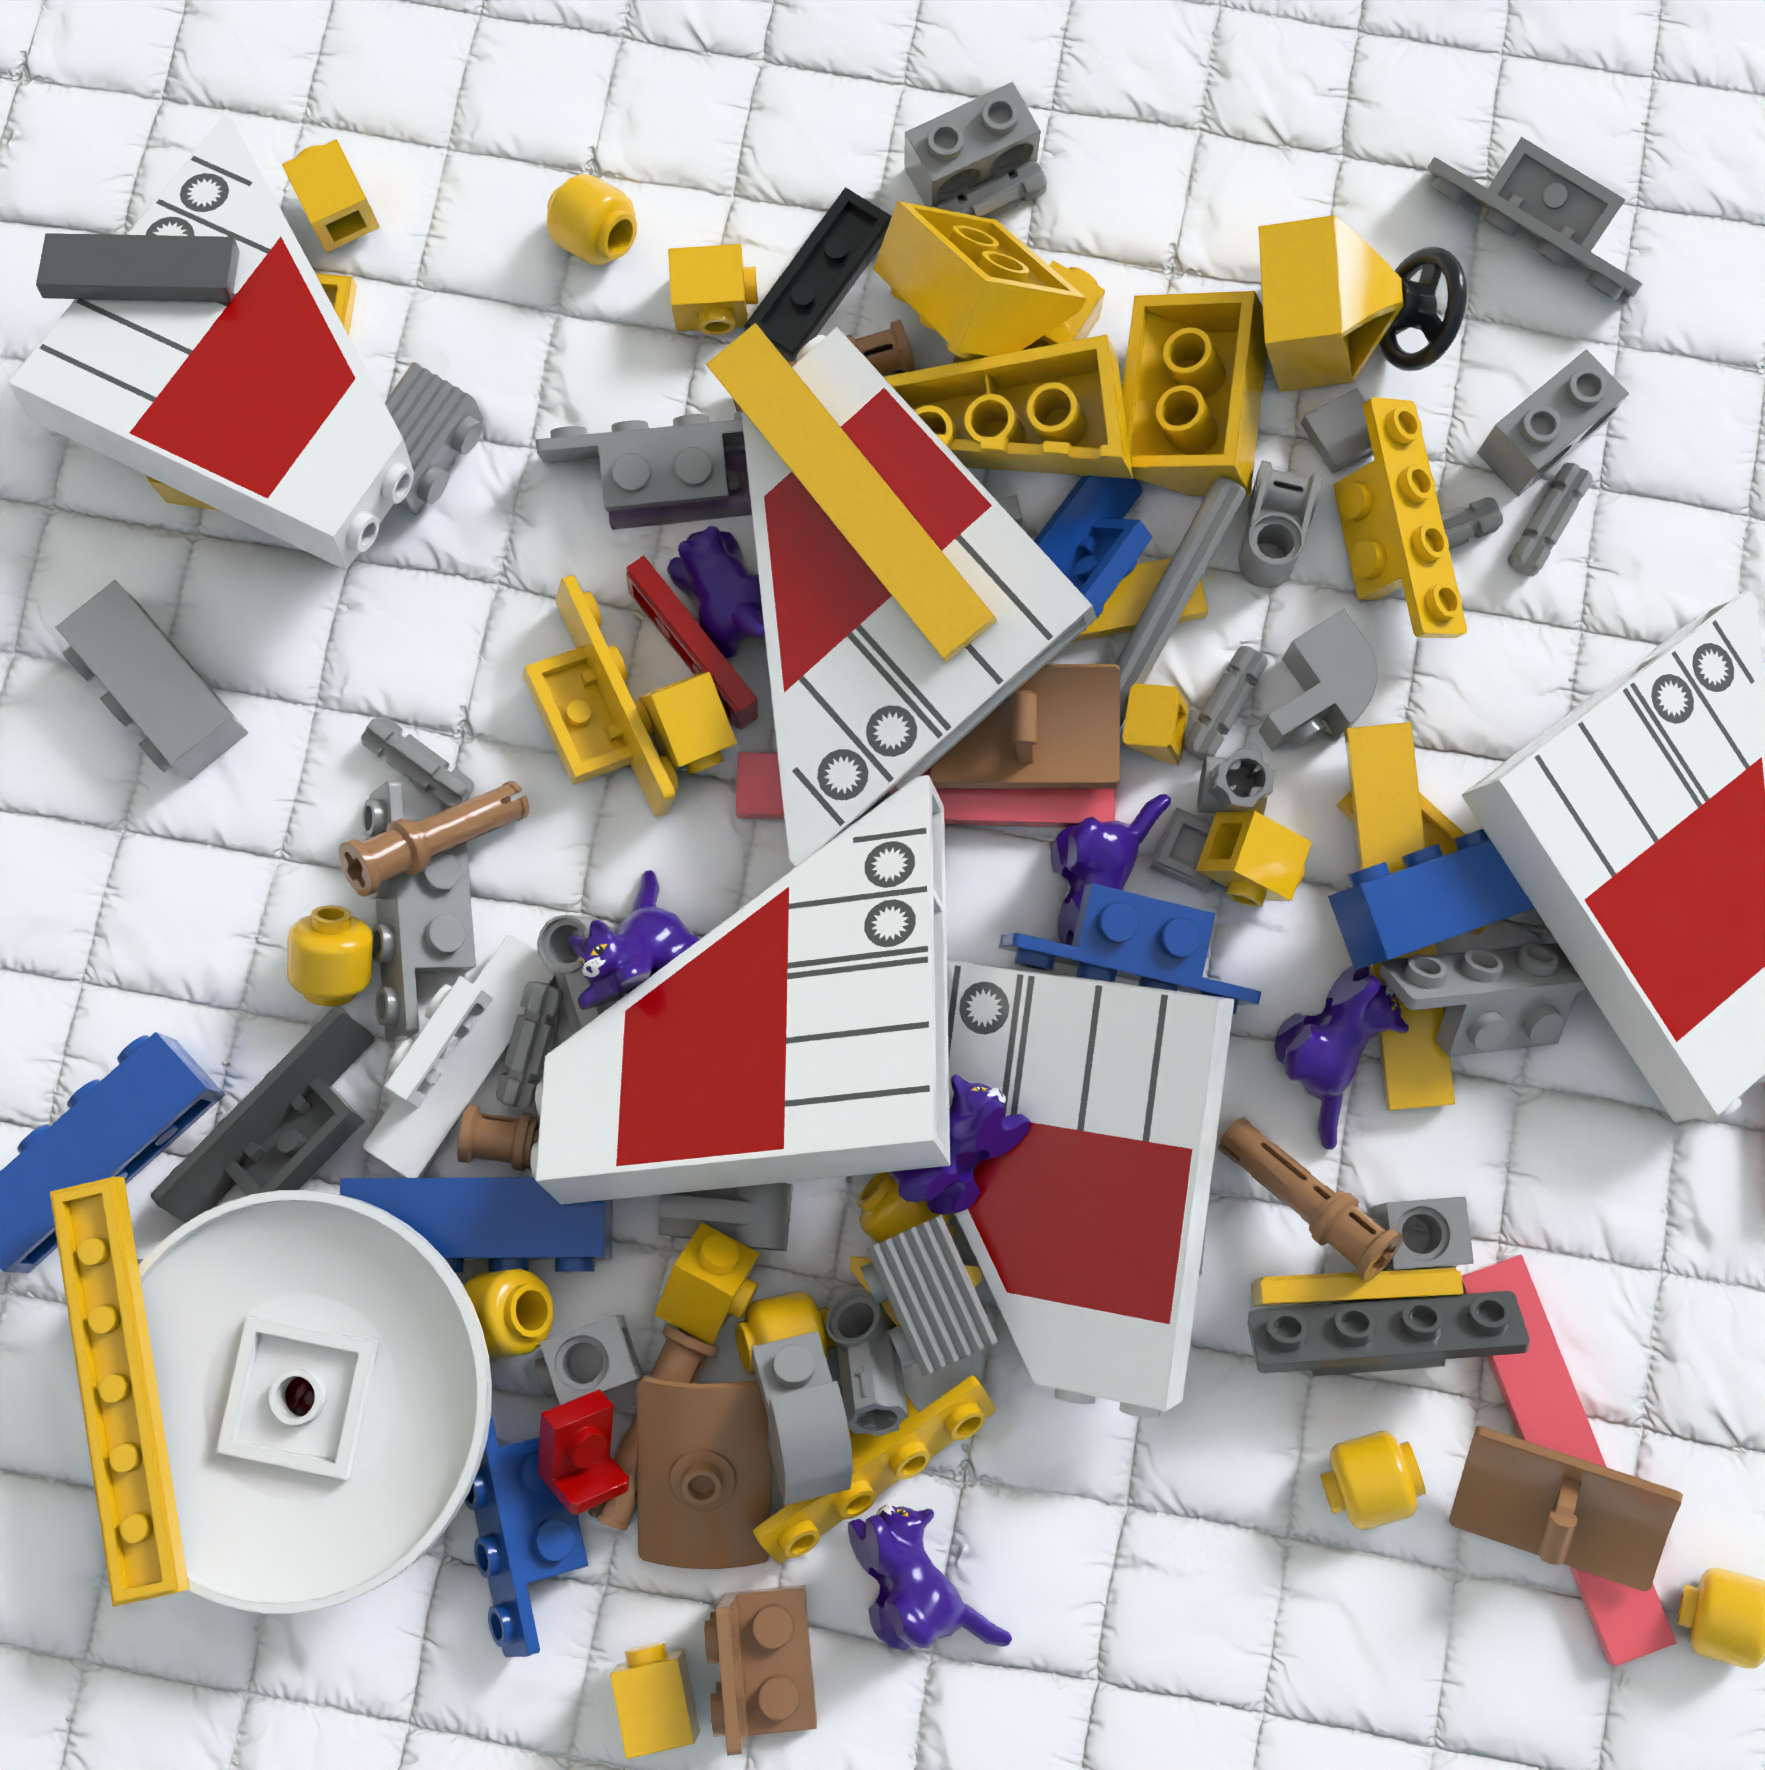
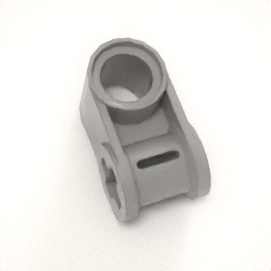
M1261 461L1247 511L1249 518L1239 555L1240 570L1250 583L1262 588H1272L1281 585L1289 578L1304 547L1307 531L1319 498L1323 479L1322 475L1313 473L1309 478L1274 470L1272 469L1271 462ZM1262 543L1276 545L1283 551L1285 557L1279 559L1270 558L1259 550L1258 545Z

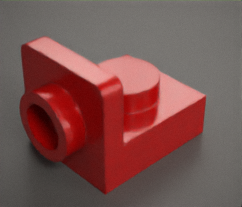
M600 1389L541 1413L537 1474L565 1508L574 1515L620 1496L629 1489L628 1475L610 1456L614 1404Z

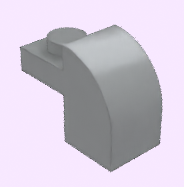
M1345 608L1291 642L1282 660L1304 690V693L1270 713L1258 732L1272 752L1289 741L1294 749L1311 741L1326 729L1322 720L1326 722L1338 740L1344 736L1347 728H1352L1368 707L1377 684L1376 660L1370 644Z
M811 1332L752 1346V1362L768 1417L767 1444L784 1506L851 1489L853 1458L845 1408L838 1381L832 1380L819 1332Z

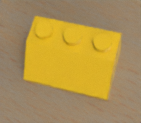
M897 201L873 268L892 287L890 293L895 298L909 304L919 313L918 320L921 324L937 331L948 342L947 349L956 356L966 360L979 359L983 355L995 356L1021 351L1081 311L1086 301L1084 295L997 220Z
M1256 291L1134 296L1122 388L1133 478L1189 496H1206L1212 483L1222 476L1237 482L1246 490V495H1251L1267 357L1263 307Z

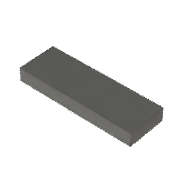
M45 233L36 286L42 298L232 302L239 248L235 237Z

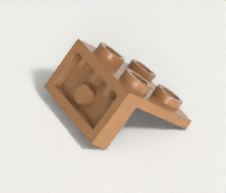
M805 1585L725 1593L715 1612H710V1620H705L704 1624L708 1664L720 1663L721 1682L716 1683V1693H711L710 1696L711 1723L714 1738L726 1736L727 1756L743 1753L748 1736L817 1729Z

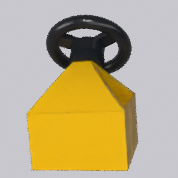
M1335 215L1258 226L1265 346L1279 392L1353 383L1378 344L1387 361L1394 367L1403 371L1422 370L1439 360L1456 338L1465 314L1467 284L1462 266L1449 251L1439 247L1420 249L1405 258L1394 271L1369 244ZM1422 269L1419 282L1412 281L1411 278ZM1441 272L1445 276L1448 289L1447 307L1443 321H1441L1436 313L1437 300L1435 297ZM1408 328H1415L1423 332L1429 343L1423 349L1409 353L1401 348L1396 335Z

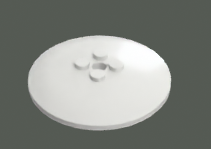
M277 1190L252 1194L225 1202L201 1213L180 1226L161 1241L141 1261L138 1267L189 1583L188 1591L211 1602L237 1610L262 1614H295L318 1611L343 1604L379 1588L419 1560L440 1538L466 1499L483 1457L491 1417L492 1380L490 1362L483 1329L474 1305L463 1284L445 1258L408 1224L383 1209L364 1201L335 1193L311 1190ZM296 1377L306 1379L312 1385L315 1393L314 1404L311 1410L304 1416L294 1414L288 1408L285 1400L286 1389L289 1383Z

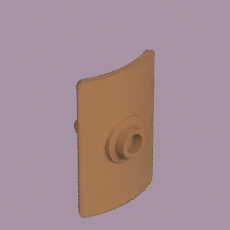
M1046 664L931 766L930 778L934 787L1117 788L1120 785V667L1116 664Z
M645 1377L638 1381L636 1395L639 1557L647 1562L690 1569H726L766 1562L770 1555L758 1543L753 1534V1530L758 1525L770 1518L771 1455L767 1444L768 1417L758 1380L698 1384Z
M1477 1426L1465 1461L1449 1522L1456 1528L1538 1555L1549 1564H1565L1641 1591H1648L1652 1587L1667 1537L1681 1506L1683 1494L1677 1490Z

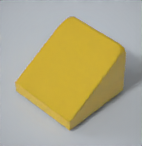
M1132 685L1129 692L1122 736L1123 742L1128 747L1169 765H1178L1182 760L1189 715V706L1176 686Z

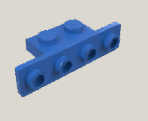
M1082 475L1034 539V542L1093 605L1097 618L1101 615L1105 602L1121 580L1133 571L1138 557L1153 538L1141 520L1123 519L1142 494V487L1135 478Z
M1094 883L1086 884L1084 887L1072 946L1021 933H1009L1001 935L998 947L1016 952L1014 963L1029 968L1053 971L1054 962L1078 967L1076 977L1115 982L1117 976L1138 981V986L1234 999L1233 1015H1236L1238 1005H1259L1261 991L1202 977L1215 913Z
M491 1413L488 1438L481 1464L464 1501L470 1510H474L479 1537L475 1540L474 1553L481 1575L484 1578H488L493 1606L488 1611V1623L492 1638L497 1646L502 1647L505 1657H527L540 1652L527 1583L588 1566L578 1514H571L537 1474L539 1437L498 1447Z

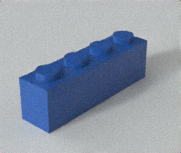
M1484 829L1455 838L1454 841L1458 851L1444 856L1439 844L1402 856L1405 869L1390 874L1386 862L1349 874L1348 878L1352 887L1328 896L1354 970L1388 961L1535 908Z
M154 1032L150 1037L143 1035L135 1039L120 1052L117 1057L119 1065L101 1081L97 1079L88 1082L70 1097L67 1102V1106L70 1109L51 1126L46 1124L38 1127L19 1143L17 1151L20 1154L0 1171V1268L3 1272L29 1274L58 1247L50 1191L110 1177H124L125 1185H127L225 1096L224 1092L176 1039L158 1032Z
M534 1177L340 1178V1195L358 1199L383 1209L408 1224L445 1258L455 1273H463L464 1260H489V1272L518 1268L529 1271V1260H555V1272H595V1259H612L613 1199L561 1205L536 1182Z

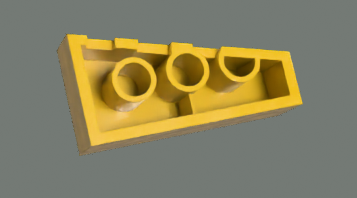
M1107 334L884 376L887 382L966 468L1133 479L1119 362Z

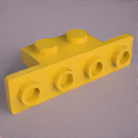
M1373 397L1363 403V411L1374 461L1333 484L1358 600L1376 601L1403 587L1413 633L1416 637L1458 638L1467 633V626L1417 407L1413 401Z
M574 575L561 578L556 605L576 649L525 666L523 678L572 785L631 765L654 817L657 818L668 814L676 797L675 791L678 790V779L674 767L666 755L659 757L650 736L653 733L650 716L640 700L633 701L624 682L627 680V671L623 658L616 646H607L599 629L602 620L594 596L589 591L582 592Z
M976 1376L968 1377L920 1412H918L905 1392L908 1417L902 1420L897 1431L877 1437L866 1433L855 1434L849 1429L853 1458L851 1489L785 1506L753 1530L758 1543L778 1564L785 1562L789 1558H796L806 1554L816 1546L820 1536L844 1519L861 1515L872 1506L879 1494L901 1479H909L916 1476L927 1467L934 1455L956 1440L967 1439L978 1432L986 1419L995 1413L996 1407Z

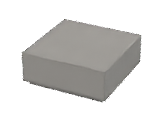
M1357 387L1305 414L1301 421L1302 427L1331 473L1373 452L1363 411V403L1366 401Z
M1176 807L1149 868L1208 893L1214 880L1195 870L1212 822Z

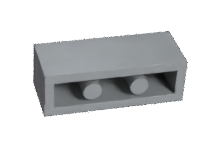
M113 580L55 627L70 645V647L62 652L64 657L86 681L91 680L94 676L100 680L108 690L100 698L101 701L125 727L133 721L147 736L139 743V746L164 773L171 767H174L189 780H192L249 733L137 600L116 580Z

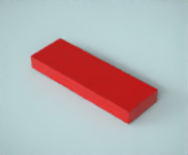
M643 555L627 566L626 579L629 594L693 675L710 672L727 718L736 729L742 730L758 718V698L647 558Z

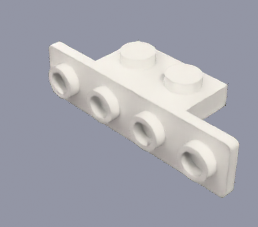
M507 935L473 984L459 976L452 987L446 984L435 994L425 1012V1017L430 1019L415 1041L407 1039L398 1048L388 1065L387 1071L392 1075L385 1084V1087L397 1094V1096L364 1142V1149L406 1178L422 1177L462 1118L467 1105H470L508 1050L516 1017L518 1014L524 1015L525 1007L520 1006L525 985L529 981L544 982L552 985L556 979L554 971L542 962L537 950L517 937Z

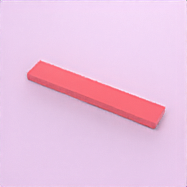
M738 752L737 818L785 820L778 753ZM931 767L921 776H930ZM935 788L944 805V824L1067 828L1070 825H1077L1089 817H1094L1101 822L1115 821V788Z
M1522 1254L1462 1274L1463 1294L1511 1291L1516 1296L1530 1338L1528 1351L1520 1354L1487 1356V1359L1518 1438L1607 1467ZM1569 1566L1608 1664L1615 1667L1677 1643L1653 1583L1650 1590L1641 1591Z

